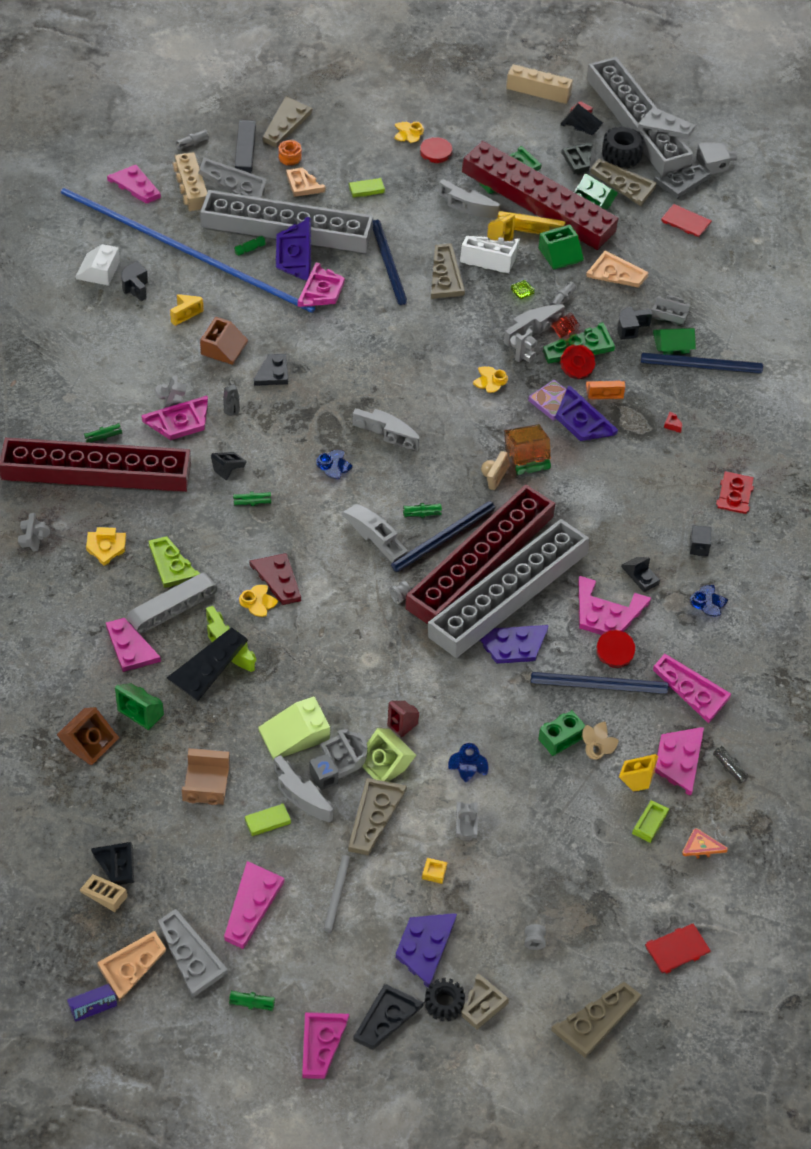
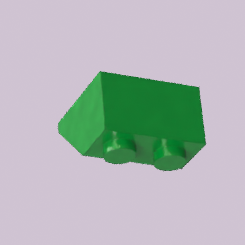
M695 328L653 330L657 351H663V354H673L675 350H680V353H690V350L696 349Z
M132 683L119 684L115 687L117 711L148 731L164 715L162 701L158 697L148 694L142 687H137Z

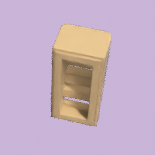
M94 874L80 889L81 893L113 912H116L128 897L125 888ZM94 882L97 883L92 890L89 889ZM102 886L103 888L97 893L96 891Z

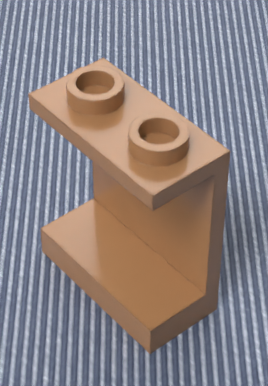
M189 748L185 786H182V801L224 805L230 767V752Z

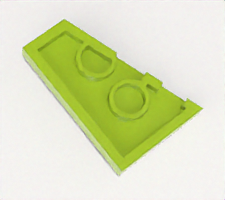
M167 536L148 541L164 588L180 585L200 574L197 570L195 571L188 559H185L180 554V550Z

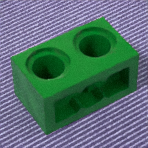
M571 710L566 714H560L557 719L550 723H544L540 728L538 740L554 756L583 739V729L586 725Z

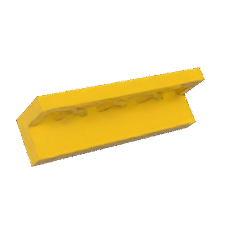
M499 211L498 218L511 214V212ZM514 213L516 214L514 226L516 231L540 234L565 226V221Z

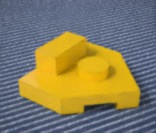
M97 527L96 532H88L86 550L105 566L112 558L125 552L126 533H116V528Z

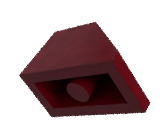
M390 701L388 703L387 726L402 738L418 725L419 712L415 706L408 704L406 701Z

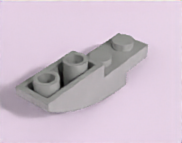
M444 179L439 182L438 195L448 200V206L474 216L498 218L501 204L475 190L468 193Z
M562 304L544 306L513 318L512 327L505 330L504 344L508 347L511 346L510 338L516 334L524 335L528 328L535 331L538 335L543 331H547L551 326L562 321L565 306Z
M355 408L353 412V426L384 435V441L415 451L419 450L420 436L400 419L378 409H374L373 413H369Z
M355 504L342 512V515L366 541L371 539L392 563L407 554L408 550L396 538L398 533L371 510Z
M281 755L274 758V771L279 776L278 789L284 796L309 815L326 822L333 821L334 807L329 800H325L321 789L317 785L314 786L311 780L304 783L301 776L294 773L291 763L288 760L285 761Z

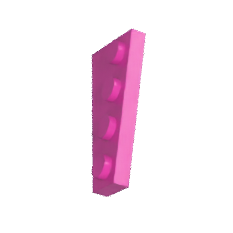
M666 654L654 665L653 671L663 681L667 682L708 724L730 699L731 693Z
M247 861L224 935L225 941L242 949L245 948L284 884V877Z

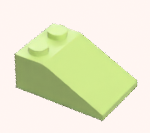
M314 696L294 703L258 727L273 760L279 755L285 757L330 739V726Z

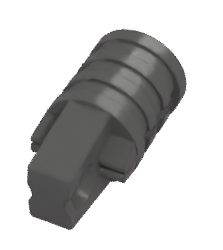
M234 384L225 387L223 395L224 413L230 416L236 415L240 411L239 394Z

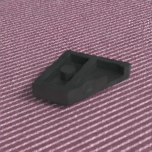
M592 143L562 148V155L573 174L589 171Z

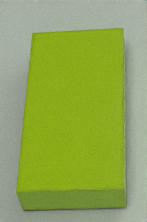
M381 178L349 183V189L353 198L385 193V187Z
M650 800L634 827L632 834L651 843L669 813V808Z
M284 803L244 816L251 836L291 824V819Z

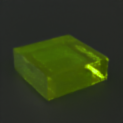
M526 280L511 285V291L520 300L535 293V289Z

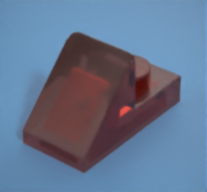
M571 311L552 323V326L559 338H563L579 328L580 324Z

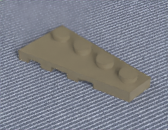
M285 96L263 136V142L277 148L312 114V108Z
M598 159L591 167L590 173L640 206L643 205L656 188V182L601 159Z
M452 243L435 245L431 299L464 296L465 289Z
M366 778L348 846L349 852L364 855L370 854L406 792V785Z
M623 982L603 994L600 999L587 1004L584 1009L569 1015L563 1022L553 1025L551 1031L586 1058L641 999V994Z

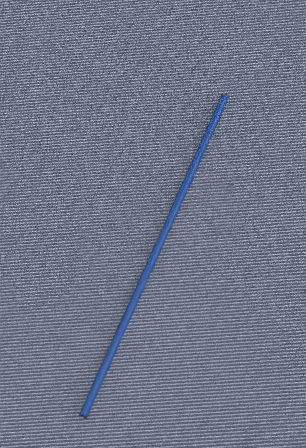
M66 188L61 190V194L298 306L299 299ZM314 306L300 307L310 313L315 311Z

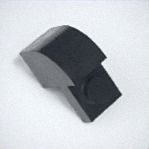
M136 261L126 266L121 273L122 290L124 294L131 292L134 297L136 296L140 301L147 299L145 284L148 283L147 270Z
M632 306L623 309L620 312L617 327L620 340L637 338L639 327L650 326L652 319L651 309L634 311Z

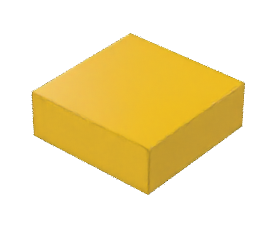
M427 858L422 879L442 884L448 862Z

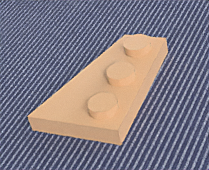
M604 251L588 270L586 277L639 288L648 277V272Z
M153 931L97 962V966L108 984H110L111 989L114 990L118 1001L131 990L166 952V948L157 933Z

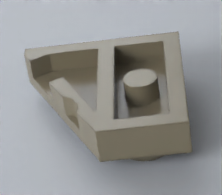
M478 974L475 978L474 987L469 992L468 1001L464 1004L461 1011L462 1017L478 1030L509 1003V999Z

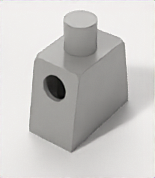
M698 143L696 157L701 166L710 171L711 174L727 171L730 161L737 160L736 151L728 152L723 143Z

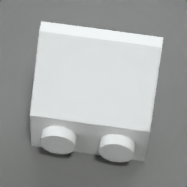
M101 244L88 252L76 275V279L109 286L120 263L118 247Z

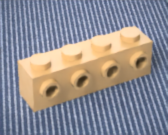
M512 64L508 72L506 89L567 104L571 96L573 79Z
M195 153L175 155L173 170L177 172L176 179L177 183H180V193L184 194V205L188 206L189 211L201 210L207 190L202 176L198 174L199 165Z

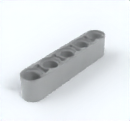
M201 573L132 609L127 615V620L138 633H144L212 597L217 592L218 586L207 573Z

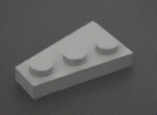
M655 107L637 125L638 130L646 128L651 129L653 133L662 131L667 132L669 136L685 139L689 138L696 125Z

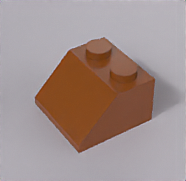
M96 707L82 709L57 734L69 751L89 765H93L119 739Z

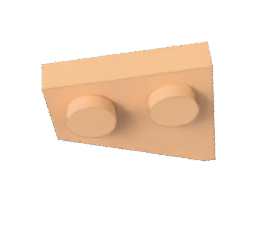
M304 168L286 170L294 197L325 192V185L318 184L316 178L308 174Z

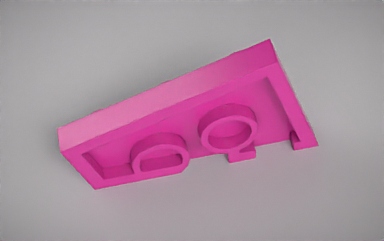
M136 164L107 175V181L118 184V187L122 190L130 191L132 196L146 204L161 198V193Z
M125 618L106 622V629L122 672L161 662V657Z
M305 1013L302 1078L325 1079L348 1023L349 1014Z

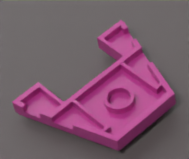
M579 576L580 629L599 635L610 630H621L624 632L630 626L633 619L638 617L642 610L650 604L651 597L634 593L629 607L591 596L596 581Z

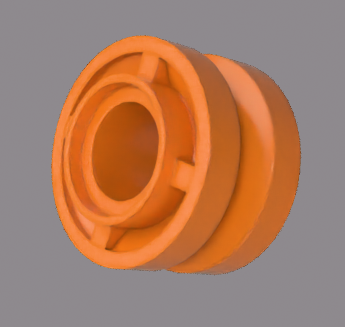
M286 140L280 143L279 161L285 165L298 164L302 158L300 143L294 140Z

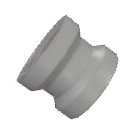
M402 581L398 586H391L389 591L393 601L396 604H400L406 599V595L411 591V588L406 581Z
M531 924L525 927L524 934L527 936L524 941L525 947L531 950L543 949L546 946L544 938L546 928L539 924Z

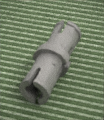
M204 129L195 134L191 133L188 137L177 140L176 145L179 144L177 146L178 150L181 151L189 146L194 147L197 143L208 140L209 135L206 136L208 132Z
M571 281L567 282L564 288L556 293V297L549 303V306L566 303L570 295L577 289L576 285Z

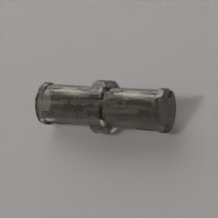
M723 746L718 747L714 751L713 755L722 763L723 769L729 772L739 784L748 779L749 775L740 767L739 761L730 756Z

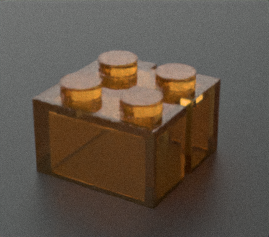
M540 424L504 430L505 450L515 465H526L531 460L543 462L546 459H551L550 438Z

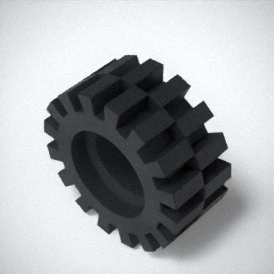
M442 978V982L436 979L435 983L431 982L429 988L426 989L425 1009H428L429 1015L433 1014V1019L435 1020L437 1017H440L442 1022H444V1018H447V1021H451L452 1016L456 1019L458 1018V1013L461 1015L465 1002V993H463V987L459 988L460 984L458 982L453 984V979H449V982H446V978ZM440 994H448L453 998V1002L451 1005L444 1006L439 1004L436 998Z

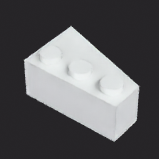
M466 236L461 248L460 262L484 269L496 270L501 273H509L518 254L520 239L514 238V241H504V238L488 240V237Z

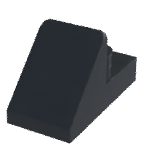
M235 452L211 454L213 470L225 480H228L233 469L244 468L247 463L246 460Z
M636 557L622 564L621 567L643 592H646L659 585L660 579L649 568V557Z

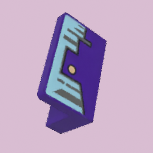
M110 984L67 999L75 1022L117 1006L116 994L111 989Z

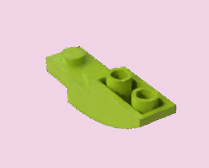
M214 606L206 608V618L209 623L207 625L208 638L213 642L230 627L228 625L225 626L222 614L217 612ZM246 643L231 662L247 671L253 672L255 671V662L257 660L254 652L249 651L248 644Z

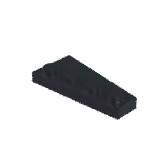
M231 627L170 674L167 679L198 702L248 640Z

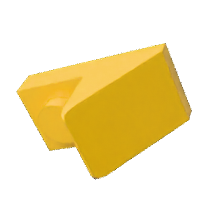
M178 294L177 306L170 309L171 323L176 326L203 312V298Z

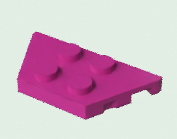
M316 262L299 297L298 307L336 304L344 286L345 278L335 274L330 269H322L321 264Z
M203 396L141 415L142 422L169 440L205 430L208 397Z
M702 727L661 734L657 754L658 760L655 773L665 777L674 786L678 784L690 796L693 791L704 731Z

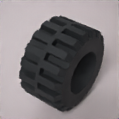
M619 126L618 128L609 129L603 139V159L620 168L635 166L642 159L643 135L636 131V129Z

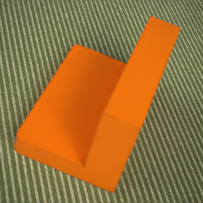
M586 382L588 400L623 399L625 382Z

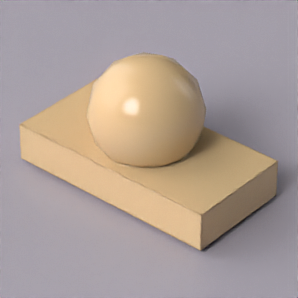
M501 451L496 461L487 460L482 464L481 472L487 477L488 486L491 490H495L510 466L507 452Z

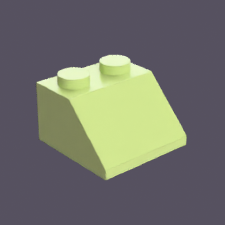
M377 728L367 742V758L362 768L373 779L390 782L407 769L416 757V754L391 729Z

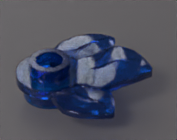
M332 450L329 453H322L316 459L317 467L324 470L325 474L333 479H340L341 473H346L353 468L351 463L343 459V450Z
M704 585L690 597V604L694 608L701 609L706 615L713 617L720 616V609L728 602L727 598L715 594L714 585Z
M473 743L462 745L459 752L452 754L448 761V769H458L459 775L464 782H468L473 778L476 772L482 775L488 774V761L479 754L478 747ZM466 750H471L473 754L467 755Z

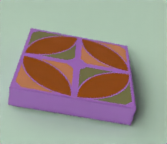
M553 380L530 395L528 401L554 421L566 389Z

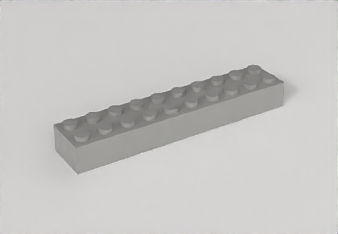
M613 57L588 64V82L623 127L636 129V131L643 135V153L662 177L667 176V173H677L682 171V169L691 167L693 153L681 138L669 136L667 132L658 131V133H653L651 129H637L638 123L653 107H657L619 59Z
M208 190L200 212L201 227L263 236L276 239V234L281 231H285L290 226L303 222L304 218L310 217L311 245L361 253L367 252L373 231V215Z
M560 519L428 622V638L452 656L458 658L586 556L589 550V537Z

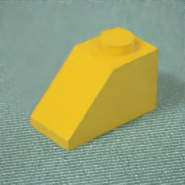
M511 213L491 221L488 224L487 237L491 240L504 238V241H512L516 214Z
M657 754L624 761L619 778L633 792L649 789L657 765Z

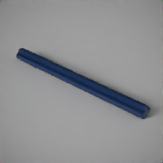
M379 219L373 220V231L395 297L399 305H405L407 297L382 224Z
M644 352L641 354V363L751 373H762L763 363Z
M486 502L391 564L393 571L399 572L494 511L495 506L493 502Z
M544 672L531 673V683L664 694L668 692V683L661 681Z

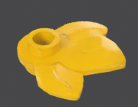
M420 122L396 123L395 127L399 132L394 136V139L398 141L408 140L409 143L417 142L420 139V135L424 133V127Z
M478 367L481 377L474 380L473 384L481 389L486 388L487 393H494L508 382V376L503 370H495L493 367Z
M267 585L253 586L251 590L243 591L239 597L240 605L248 608L251 614L258 617L267 616V610L275 607L278 600L266 594L268 590Z

